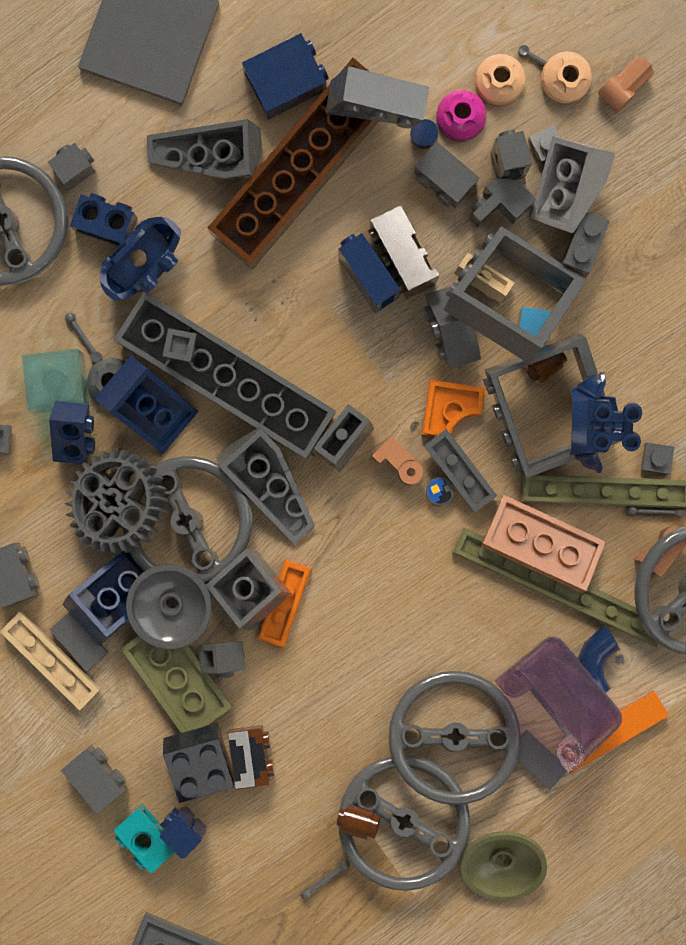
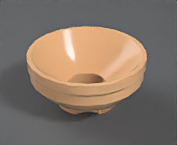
M561 52L552 56L544 65L541 73V83L545 93L554 101L566 104L573 103L582 98L588 91L592 80V73L588 62L574 52ZM571 66L575 68L578 74L576 81L568 82L563 78L562 73L565 67Z
M505 54L490 56L478 67L475 75L476 90L481 98L490 104L498 106L510 104L523 91L525 86L524 70L521 64L511 56ZM498 68H504L509 72L510 79L503 83L498 82L494 78V71Z

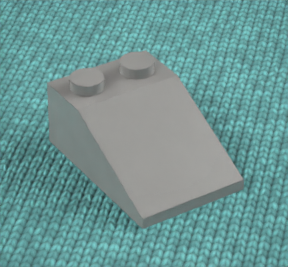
M552 136L530 218L574 233L607 182L615 152L578 141Z

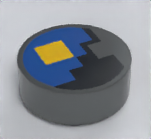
M437 477L428 483L426 496L431 503L444 505L453 498L454 487L448 479Z

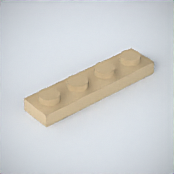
M22 611L18 612L0 631L79 711L101 690Z

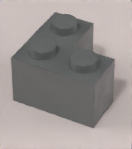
M447 287L425 294L427 306H424L423 310L427 322H431V329L435 339L439 338L440 343L435 344L439 359H445L449 369L480 360L481 355L476 331L444 311L450 298L446 295L450 288Z

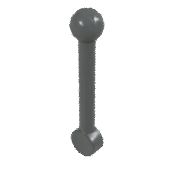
M522 45L519 47L518 54L520 57H529L544 67L546 61L531 53L528 46ZM563 70V78L567 80L569 73L567 70Z
M67 313L65 321L73 326L91 353V360L95 363L101 361L102 354L95 351L75 321L76 316L73 313Z
M629 506L627 514L629 516H635L636 514L685 516V510L642 509L636 506Z
M342 860L336 869L311 887L302 891L300 896L303 899L307 898L312 892L338 873L349 870L350 862Z

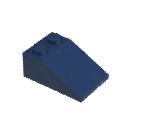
M133 356L127 359L95 397V400L162 454L165 453L199 412Z
M122 551L121 554L116 555L72 591L62 605L100 646L129 621L126 610L128 592L134 581L144 571L134 561L130 552Z

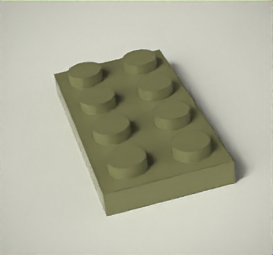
M138 636L121 648L181 733L207 726L233 707L211 674L201 673L200 659L190 645L175 649L159 648L147 643Z

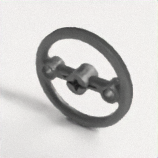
M0 156V170L7 169L22 172L41 184L52 201L55 214V226L51 241L43 254L36 261L32 262L30 255L23 249L17 235L19 219L5 205L0 193V213L6 217L4 219L5 229L0 225V238L6 251L5 262L10 268L8 273H0V286H7L29 281L40 275L53 263L64 245L67 235L68 215L64 198L58 186L47 173L29 161L16 157ZM18 253H23V262L19 265H13V257Z
M195 456L170 458L153 466L158 469L155 475L163 478L158 484L159 486L164 487V482L169 477H173L175 481L172 490L162 492L168 499V503L173 511L170 523L175 532L185 536L193 552L192 562L198 570L196 574L207 584L246 550L252 531L250 502L247 495L224 473L217 463ZM197 469L208 472L220 479L235 498L239 512V530L232 549L221 561L217 553L209 548L201 531L204 524L203 516L199 511L190 508L182 492V480L177 475L178 470ZM135 514V516H134V523H135V525H136V514ZM185 516L192 518L189 521L190 527L182 525L186 521ZM123 527V534H128L129 530ZM132 547L130 554L144 572L149 568L157 566L150 560L142 548ZM207 551L211 555V562L208 566L203 567L199 559L201 554Z
M681 527L668 533L648 551L638 570L634 591L636 611L646 632L663 647L686 655V642L669 636V632L675 631L680 627L681 617L686 613V576L679 583V595L667 606H657L651 612L648 594L654 568L668 550L686 540V527ZM669 613L668 621L663 624L665 615Z
M440 672L418 681L400 699L390 722L389 747L399 774L417 793L443 804H469L493 794L510 777L520 753V725L510 701L493 683L469 672ZM455 683L474 687L490 697L500 709L506 724L504 727L497 726L491 729H467L463 724L455 722L450 723L444 728H420L418 725L404 724V719L410 706L424 692L436 686ZM411 728L416 729L420 734L419 742L414 745L409 744L405 740V732ZM454 729L457 735L462 737H478V739L464 738L457 741L456 745H453V741L448 738H432L431 736H447L452 734ZM497 730L503 734L504 742L501 746H495L491 743L490 734L492 731ZM419 745L443 746V748L450 752L461 751L466 746L489 747L493 750H504L506 755L499 770L483 785L464 792H449L434 788L421 780L410 768L403 751L405 748H416Z
M405 755L410 768L432 775L449 792H463L456 780L438 764L418 756ZM392 756L373 762L355 776L345 791L340 809H346L347 805L350 804L374 811V814L381 816L382 819L390 823V827L395 834L402 837L411 836L427 846L435 856L439 857L441 863L429 872L419 876L408 878L390 876L376 870L367 863L355 846L353 837L340 832L341 826H338L339 836L348 859L359 873L368 880L392 890L409 891L422 889L443 879L462 858L470 835L468 804L455 805L458 819L457 834L455 838H450L445 834L435 832L419 822L418 816L413 810L397 808L384 800L374 789L368 786V781L383 771L396 768ZM365 791L373 792L376 797L375 804L370 808H366L360 803V796ZM384 809L400 817L408 814L410 816L408 821L413 827L422 831L424 836L412 828L404 827L400 830L398 828L400 823L397 819L386 813ZM438 837H444L448 842V848L443 853H437L433 848V842Z

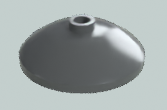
M161 564L149 568L134 581L128 592L126 610L132 628L144 641L159 648L175 649L191 644L202 635L211 618L212 600L206 584L196 573L180 565ZM168 599H176L177 606H171L168 603Z

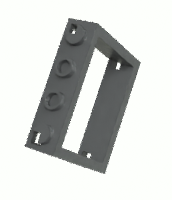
M501 226L495 235L491 233L488 235L482 245L484 250L478 249L470 261L472 267L470 268L466 265L457 279L460 283L456 284L454 282L446 293L450 298L444 311L532 365L587 279ZM495 251L564 293L536 336L465 293Z
M579 333L543 347L533 362L536 363L572 349L582 380L587 376L598 374L587 338ZM516 357L485 369L487 378L483 379L488 394H493L496 402V404L492 405L494 414L498 421L502 420L505 430L501 431L507 447H512L514 456L510 457L512 465L516 472L520 471L525 478H528L576 458L575 455H569L571 444L527 461L498 379L499 376L530 365ZM613 441L611 445H614L621 441Z

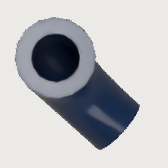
M606 625L598 629L584 642L576 661V679L587 703L611 689L604 675V666L610 656L621 650Z

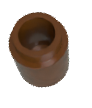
M564 352L528 365L524 370L532 381L538 380L540 383H543L564 367L563 364L567 362V357Z
M348 804L346 809H340L337 826H341V833L366 840L368 837L375 839L381 816L375 815V812L372 810Z

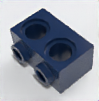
M90 193L89 197L81 194L70 226L75 232L119 246L134 230L137 216L132 212V207L126 204L116 202V205L106 203V199L97 194ZM91 209H97L98 216L96 219L86 220V213ZM116 218L125 219L122 228L112 229V222Z
M55 401L49 418L53 462L83 465L84 462L87 463L89 454H94L96 444L95 437H91L94 429V416H90L89 404Z

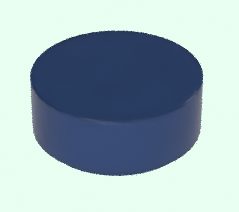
M424 119V121L411 128L410 138L415 146L426 149L433 146L437 141L438 128L433 121Z

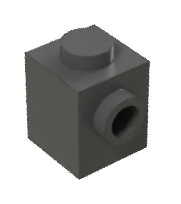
M73 143L71 146L68 144L61 147L56 152V156L48 161L68 191L95 173L91 166L94 159L85 147L80 150L76 143Z
M225 641L199 645L201 673L217 674V678L233 677L234 671L245 670L243 641Z

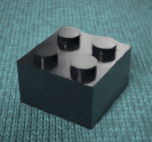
M218 723L163 738V757L179 803L234 788L232 765Z

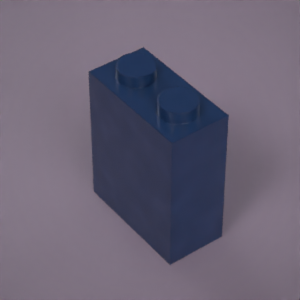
M302 33L242 62L243 71L267 119L324 92L327 88L326 80H329L328 74L323 64L317 65L313 57L317 55L310 39L305 41Z
M363 233L357 237L352 234L341 241V247L338 248L339 261L374 313H378L399 298L400 288Z

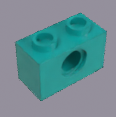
M143 803L113 831L116 834L115 840L125 850L128 848L135 857L133 859L138 867L143 871L147 869L150 874L175 853L172 850L173 846H168L160 838L163 828ZM138 835H148L151 838V845L142 846L138 842Z

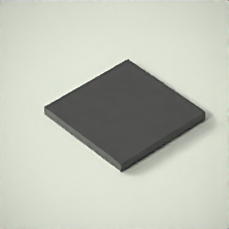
M102 0L78 68L84 72L183 106L216 15L219 0Z

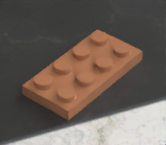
M503 495L481 547L584 594L587 591L606 542Z

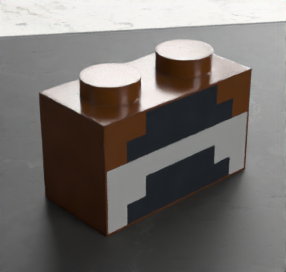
M263 725L229 729L228 741L235 790L269 785L270 777L275 776L273 760L267 759L266 749L271 748L269 731L264 732Z

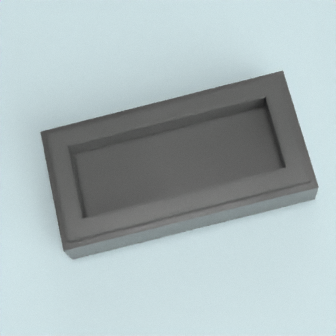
M70 613L65 615L50 629L86 672L109 653L102 644L99 646Z
M528 730L521 735L518 760L551 790L569 769Z

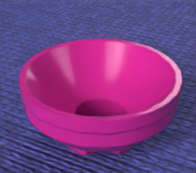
M457 90L451 92L441 100L437 108V125L440 131L451 140H471L482 131L485 125L486 109L484 103L476 94L470 91ZM460 104L467 105L471 111L470 116L465 119L458 118L454 113L455 107Z

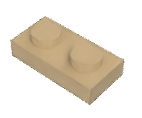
M467 253L454 274L458 277L466 265L470 268L472 267L470 261L473 256ZM485 264L471 285L485 293L487 297L502 303L515 282Z

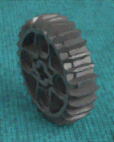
M111 450L110 453L101 452L100 457L91 456L92 464L83 463L84 472L75 471L79 479L77 481H70L75 486L74 490L66 492L72 496V501L65 503L67 506L72 507V511L66 515L75 519L69 526L78 528L75 535L83 538L82 543L91 545L92 549L101 550L103 553L121 554L122 551L129 553L132 552V547L142 548L141 541H151L148 536L149 532L158 533L154 528L155 523H164L158 518L159 513L167 512V510L161 508V503L167 502L168 499L161 497L160 494L166 491L167 488L158 485L163 478L155 475L158 469L149 466L150 461L141 459V456L125 450L121 452ZM120 467L112 479L104 474L110 468ZM135 473V481L130 485V477ZM98 480L99 487L94 491V484ZM145 490L146 506L138 501ZM88 499L94 503L89 512L87 507ZM139 512L140 519L135 525L134 516ZM102 519L103 526L102 529L99 531L98 523ZM120 525L129 530V533L124 536L112 537Z

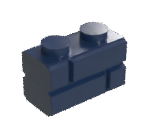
M187 806L182 807L180 810L174 807L160 824L163 828L160 838L168 846L172 845V850L181 859L186 858L202 841L207 828L199 818H194L195 814Z

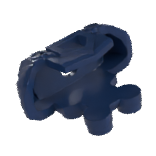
M153 217L141 221L136 226L135 231H132L112 252L113 255L108 256L102 263L100 285L105 294L114 301L126 299L140 291L148 294L159 283L158 279L163 272H169L179 261L173 253L179 243L181 229L166 217ZM134 250H142L146 254V262L142 266H135L131 263L130 255Z
M605 372L587 376L577 386H573L571 392L572 434L569 455H575L576 460H579L583 467L595 470L596 473H601L603 468L597 452H608L613 441H622V446L631 452L636 451L641 444L640 435L633 431V423L638 422L643 414L641 406L638 403L631 402L624 406L623 411H618L615 397L601 395L606 385Z

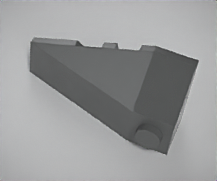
M244 119L147 135L148 163L221 179L252 176L262 156L261 128L250 120Z
M261 427L236 439L216 457L218 466L294 544L315 526L279 446Z

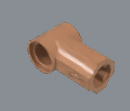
M638 55L618 76L614 75L599 90L598 94L618 113L635 96V92L651 78L655 71L645 58Z

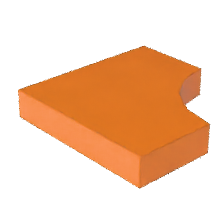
M430 380L422 435L435 437L444 429H447L451 434L453 428L461 420L472 416H481L485 388Z

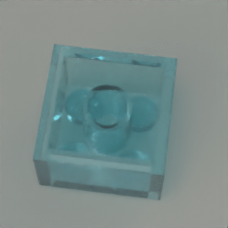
M71 349L22 355L29 412L34 414L52 412L55 401L89 404L85 359L82 351Z

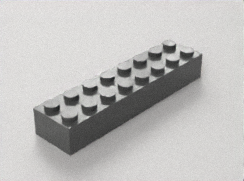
M143 292L114 338L121 346L255 429L261 427L271 439L305 460H308L314 450V446L321 439L336 415V410L145 292ZM168 328L198 335L192 363L163 357Z

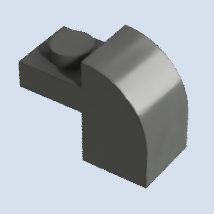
M494 180L487 184L483 191V194L488 199L486 200L483 197L472 207L474 213L471 220L479 227L490 215L499 209L514 224L533 206L536 198L522 184L515 180Z

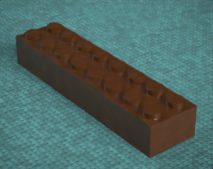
M354 58L341 70L342 72L350 66L369 71ZM330 85L207 227L211 236L252 270L378 123L373 120L327 114L326 108Z

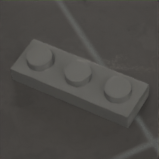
M444 429L423 445L474 512L497 496L447 429Z

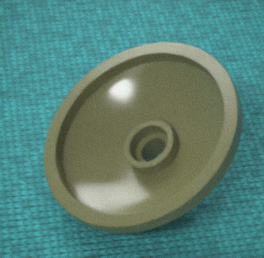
M499 831L477 838L466 848L461 859V873L467 886L478 895L491 900L510 901L531 894L542 884L547 873V861L544 851L533 839L516 832Z

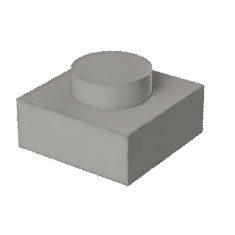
M554 125L530 136L528 139L540 164L546 162L552 136L560 137Z

